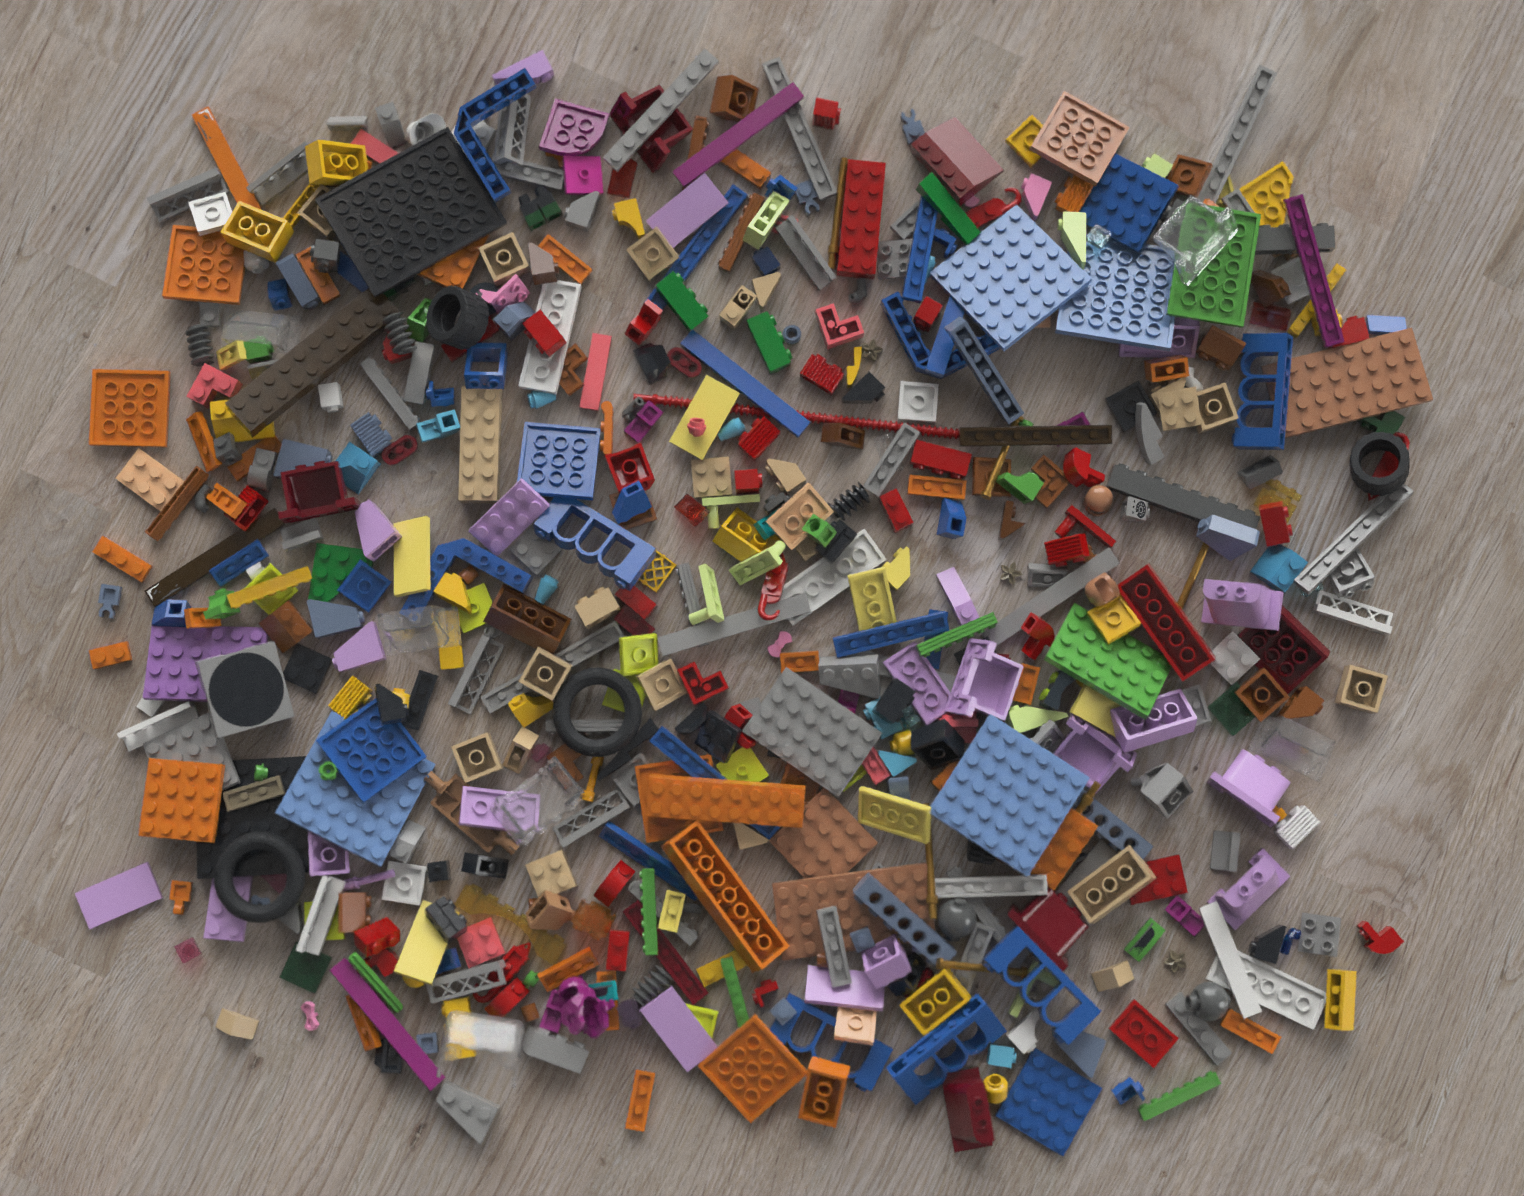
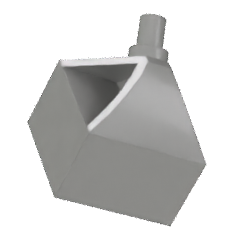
M1168 763L1150 769L1144 775H1141L1140 778H1131V785H1141V792L1150 806L1166 819L1193 792L1186 778Z

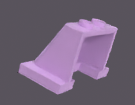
M1204 579L1203 593L1205 598L1202 623L1279 630L1284 594L1282 591H1272L1262 584Z
M969 638L945 711L972 717L973 712L976 711L988 716L991 714L999 720L1005 721L1024 666L994 653L997 643Z
M1070 714L1066 724L1072 729L1052 754L1090 777L1086 784L1089 789L1094 781L1101 784V787L1098 789L1099 791L1119 767H1122L1127 772L1133 767L1137 756L1135 751L1132 750L1124 753L1116 738L1076 715Z
M1242 749L1223 777L1214 771L1206 783L1222 794L1226 792L1256 813L1255 817L1271 828L1280 818L1272 810L1291 783L1281 775V771L1274 766L1269 767L1264 763L1265 760L1257 754L1253 756Z
M1263 848L1248 861L1253 867L1227 892L1220 888L1207 901L1208 904L1215 901L1218 902L1225 921L1233 930H1236L1290 877Z

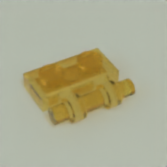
M1270 479L1265 482V484L1271 487L1270 490L1262 488L1253 506L1259 508V505L1283 501V505L1287 506L1289 511V517L1286 518L1288 523L1297 507L1290 502L1292 499L1299 502L1302 495L1298 494L1292 487L1289 489L1282 485L1281 481ZM1279 491L1285 494L1286 497L1285 499H1283L1275 493Z

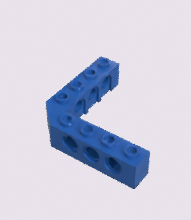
M523 68L459 108L458 119L453 133L495 203L512 192L472 127L536 89V84L526 68Z
M899 291L881 300L880 305L916 372L943 379L968 366L958 349L951 352L944 377L925 372L931 352L929 348L926 349L921 339V333L916 330L912 322V316L906 311ZM987 334L981 337L977 336L987 355L1001 349Z
M462 538L436 547L430 558L431 590L410 594L399 613L420 624L430 600L433 601L434 589L444 573L448 571L449 567L453 566L457 557L523 594L533 577L467 539Z

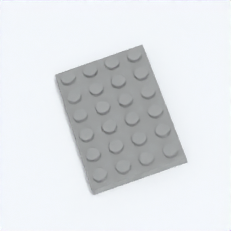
M787 667L742 730L837 797L840 796L882 734V732Z

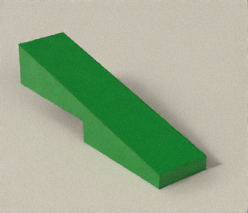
M932 172L918 184L915 190L942 216L940 220L966 245L970 244L981 233Z

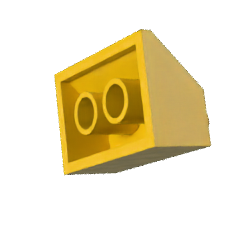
M228 400L210 402L211 421L216 438L228 432L234 435L235 442L275 437L274 421L252 438L227 410L225 403Z
M736 508L722 524L712 542L742 562L773 546L776 541L782 540L774 534L764 541L754 527L757 521L739 508Z

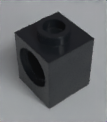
M449 860L427 863L429 883L451 880Z

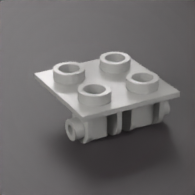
M912 239L878 242V279L900 277L905 279Z
M1302 913L1298 951L1337 957L1341 918Z

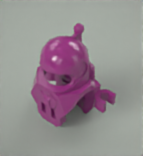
M581 974L577 977H569L560 984L558 996L564 1002V1006L561 1008L562 1024L568 1027L569 1032L578 1035L580 1032H583V1034H587L591 1038H597L609 1027L607 1011L615 1007L614 1001L610 999L606 1002L605 1000L598 999L594 989L588 986L582 979Z

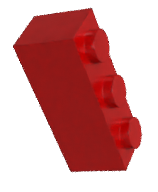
M916 439L909 464L913 465V468L924 471V468L932 470L931 473L942 475L945 473L949 474L952 479L961 480V478L965 479L972 454Z

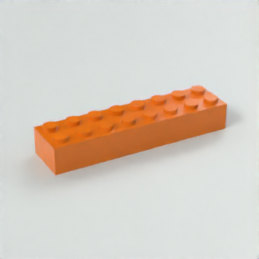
M650 774L648 779L646 816L802 828L805 785Z
M698 820L688 824L661 846L752 973L764 969L789 947Z

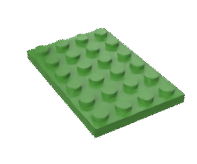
M1184 202L1166 315L1239 328L1244 327L1261 214Z
M1074 602L1044 660L1145 720L1149 716L1172 667L1163 654L1129 634L1108 645L1088 617V610Z

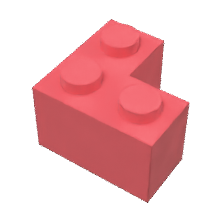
M834 303L815 310V316L827 350L863 338L864 330L858 315L840 321Z
M204 363L186 397L209 409L210 402L214 400L217 392L231 399L241 390L243 384L239 380Z

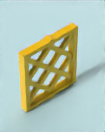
M656 550L660 558L653 559L651 562L652 569H646L643 573L644 579L641 580L639 578V581L657 593L676 567V564ZM666 559L671 563V566L664 567L663 560ZM661 560L662 567L655 568L654 561ZM671 568L665 576V569ZM662 570L663 576L656 577L655 571ZM653 571L654 578L647 579L646 572ZM663 579L657 586V580ZM654 580L655 587L648 585L647 581Z

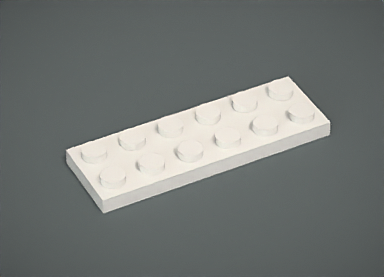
M560 280L542 284L536 312L541 309L567 343L548 357L545 352L541 354L536 348L537 342L534 338L532 340L529 339L518 385L519 388L557 395L582 289L581 284Z
M865 528L857 533L854 540L832 565L822 558L784 585L780 600L805 593L811 610L809 613L789 618L788 621L792 626L848 588L847 575L875 569L887 560Z
M1238 951L1258 1003L1314 1030L1326 1004V992ZM1216 955L1206 979L1231 990Z

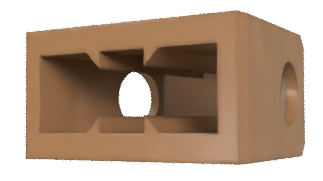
M547 890L543 891L525 913L530 929L558 930L566 921L572 922L576 918V912L571 909L569 900L566 897Z

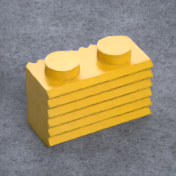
M352 675L328 706L341 715V717L347 719L357 712L363 703H368L372 698L370 693L373 690L356 676Z

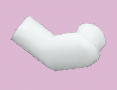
M1189 367V376L1185 377V387H1196L1197 392L1202 391V384L1194 378V368Z

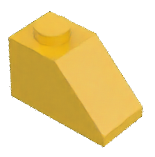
M445 572L433 592L438 598L471 614L472 608L466 586L462 582V577L455 573L451 575Z

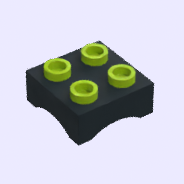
M1061 670L1053 672L1048 680V683H1050L1049 687L1043 689L1038 698L1041 700L1039 705L1047 710L1057 711L1060 706L1063 690L1075 678Z

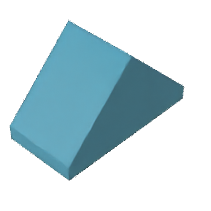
M878 750L880 758L892 774V777L917 761V758Z

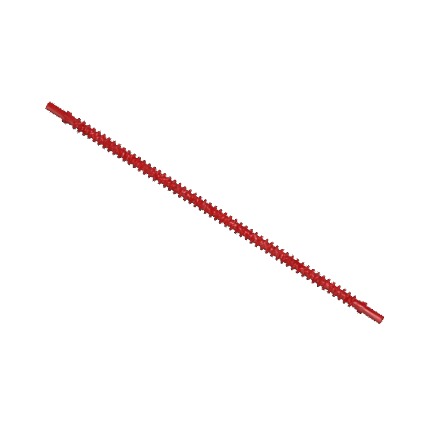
M634 394L633 400L636 397H641L646 403L650 401L654 405L663 404L664 407L666 405H669V407L674 405L675 408L680 406L681 409L682 407L687 409L692 401L688 397L687 399H683V397L678 399V396L675 398L670 396L668 398L667 395L661 397L657 394H653V396ZM736 403L730 411V414L735 412V415L737 413H740V415L745 413L746 416L751 414L752 417L754 415H757V417L760 415L762 417H771L759 407L756 408L755 405L749 407V404L747 406H744V404L739 406ZM804 411L800 413L808 421H812V423H842L852 427L856 426V428L861 427V429L867 427V430L869 428H872V430L877 428L878 431L883 429L884 432L886 430H889V432L894 430V433H896L903 425V422L900 424L897 421L895 423H892V421L887 422V420L881 422V419L879 421H876V419L871 421L870 418L865 420L864 417L862 419H859V417L854 419L853 416L851 418H848V416L843 417V415L837 417V414L835 416H832V414L827 416L826 413L821 415L820 412L818 414H815V412L810 414L809 411L807 413H804ZM914 423L910 425L918 430L922 436L927 434L928 437L930 435H933V437L938 435V438L944 436V438L948 436L949 439L954 437L955 440L959 438L958 428L953 430L952 427L950 429H947V427L942 429L941 426L936 428V426L931 427V425L925 427V424L923 426H920V424L915 426Z

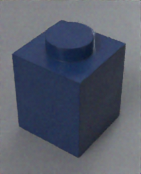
M768 246L764 249L761 247L753 253L752 262L762 276L773 274L780 270L781 265Z

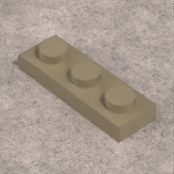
M280 775L223 792L228 812L285 795Z

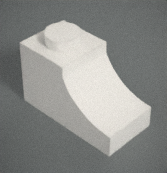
M1035 1008L1006 1034L1023 1054L1025 1052L1030 1053L1037 1046L1035 1043L1038 1040L1035 1038L1034 1032L1040 1016Z

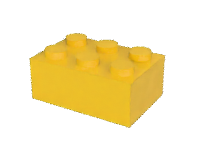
M316 140L305 146L309 184L338 187L368 170L365 145Z
M239 201L220 233L227 243L276 263L292 237L294 230L287 220Z
M943 968L903 1000L899 1006L922 1035L925 1036L968 1002L972 996L950 969Z

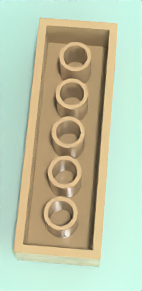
M465 386L461 387L458 500L461 503L495 504L500 499L502 389H466Z

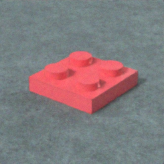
M492 917L468 926L467 931L460 937H457L468 968L506 953Z

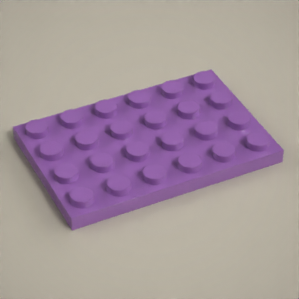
M152 626L143 699L207 702L206 695L201 687L195 661L237 652L247 647L268 642L267 633L260 627L219 626L186 629V627Z

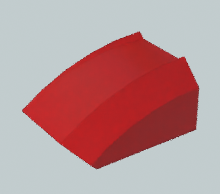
M641 443L619 452L605 455L606 463L619 494L621 489L637 481H640L644 491L651 488L655 479Z

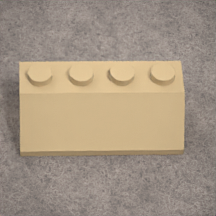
M1129 845L1067 892L1088 922L1095 924L1154 881L1156 876L1145 861Z

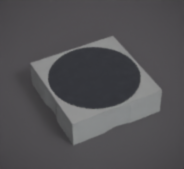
M274 641L247 647L237 652L195 661L201 687L207 698L208 713L215 737L220 738L295 717Z

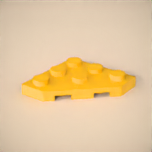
M1284 161L1239 189L1253 211L1261 214L1259 226L1271 225V227H1278L1285 222L1286 210L1283 200L1290 197L1294 176Z

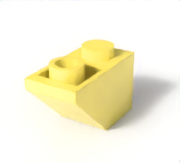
M907 546L904 549L900 547L893 555L895 559L891 563L887 561L882 566L886 568L889 585L895 591L910 577V551Z

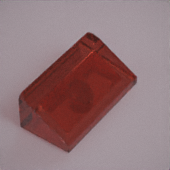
M630 158L618 172L612 169L607 194L623 198L630 197L638 165L636 161Z
M1253 302L1249 324L1286 331L1291 317V310L1273 305L1264 308L1262 303Z

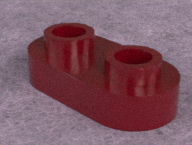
M679 347L669 350L667 355L672 367L688 378H696L701 374L702 366L696 358ZM679 355L681 358L679 361H675L673 357ZM694 366L696 370L694 372H690L689 367Z
M411 435L402 436L383 450L382 458L384 462L391 466L399 464L417 451L418 442ZM408 442L412 443V447L409 449L405 447ZM391 453L396 454L395 459H390Z

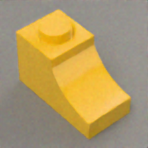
M636 198L614 203L615 209L612 210L614 221L618 220L619 226L624 225L631 228L637 235L638 240L645 236Z
M522 693L513 697L508 705L523 728L552 710L554 702L543 695L529 697Z

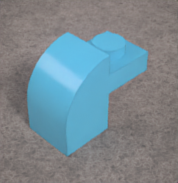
M455 409L436 414L433 419L416 423L421 443L437 438L443 439L460 430Z

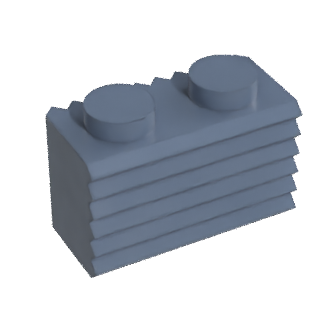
M368 412L350 426L370 455L376 458L387 446L392 444L390 440L393 438L387 430L383 431L379 425L382 423L376 414L372 416Z

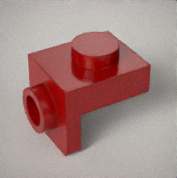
M771 978L761 981V985L754 988L755 993L752 994L755 1004H760L761 1008L764 1007L761 995L779 988L776 980L772 981Z

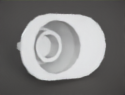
M428 114L412 122L408 126L404 138L413 146L446 128L445 121L438 114Z

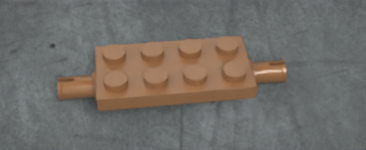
M433 771L428 773V776L432 779L426 776L424 781L433 787L437 793L430 804L481 848L490 853L496 845H500L511 856L518 850L520 846L507 837L508 831L459 825L462 787L470 785L465 783L456 773L448 782L442 781Z

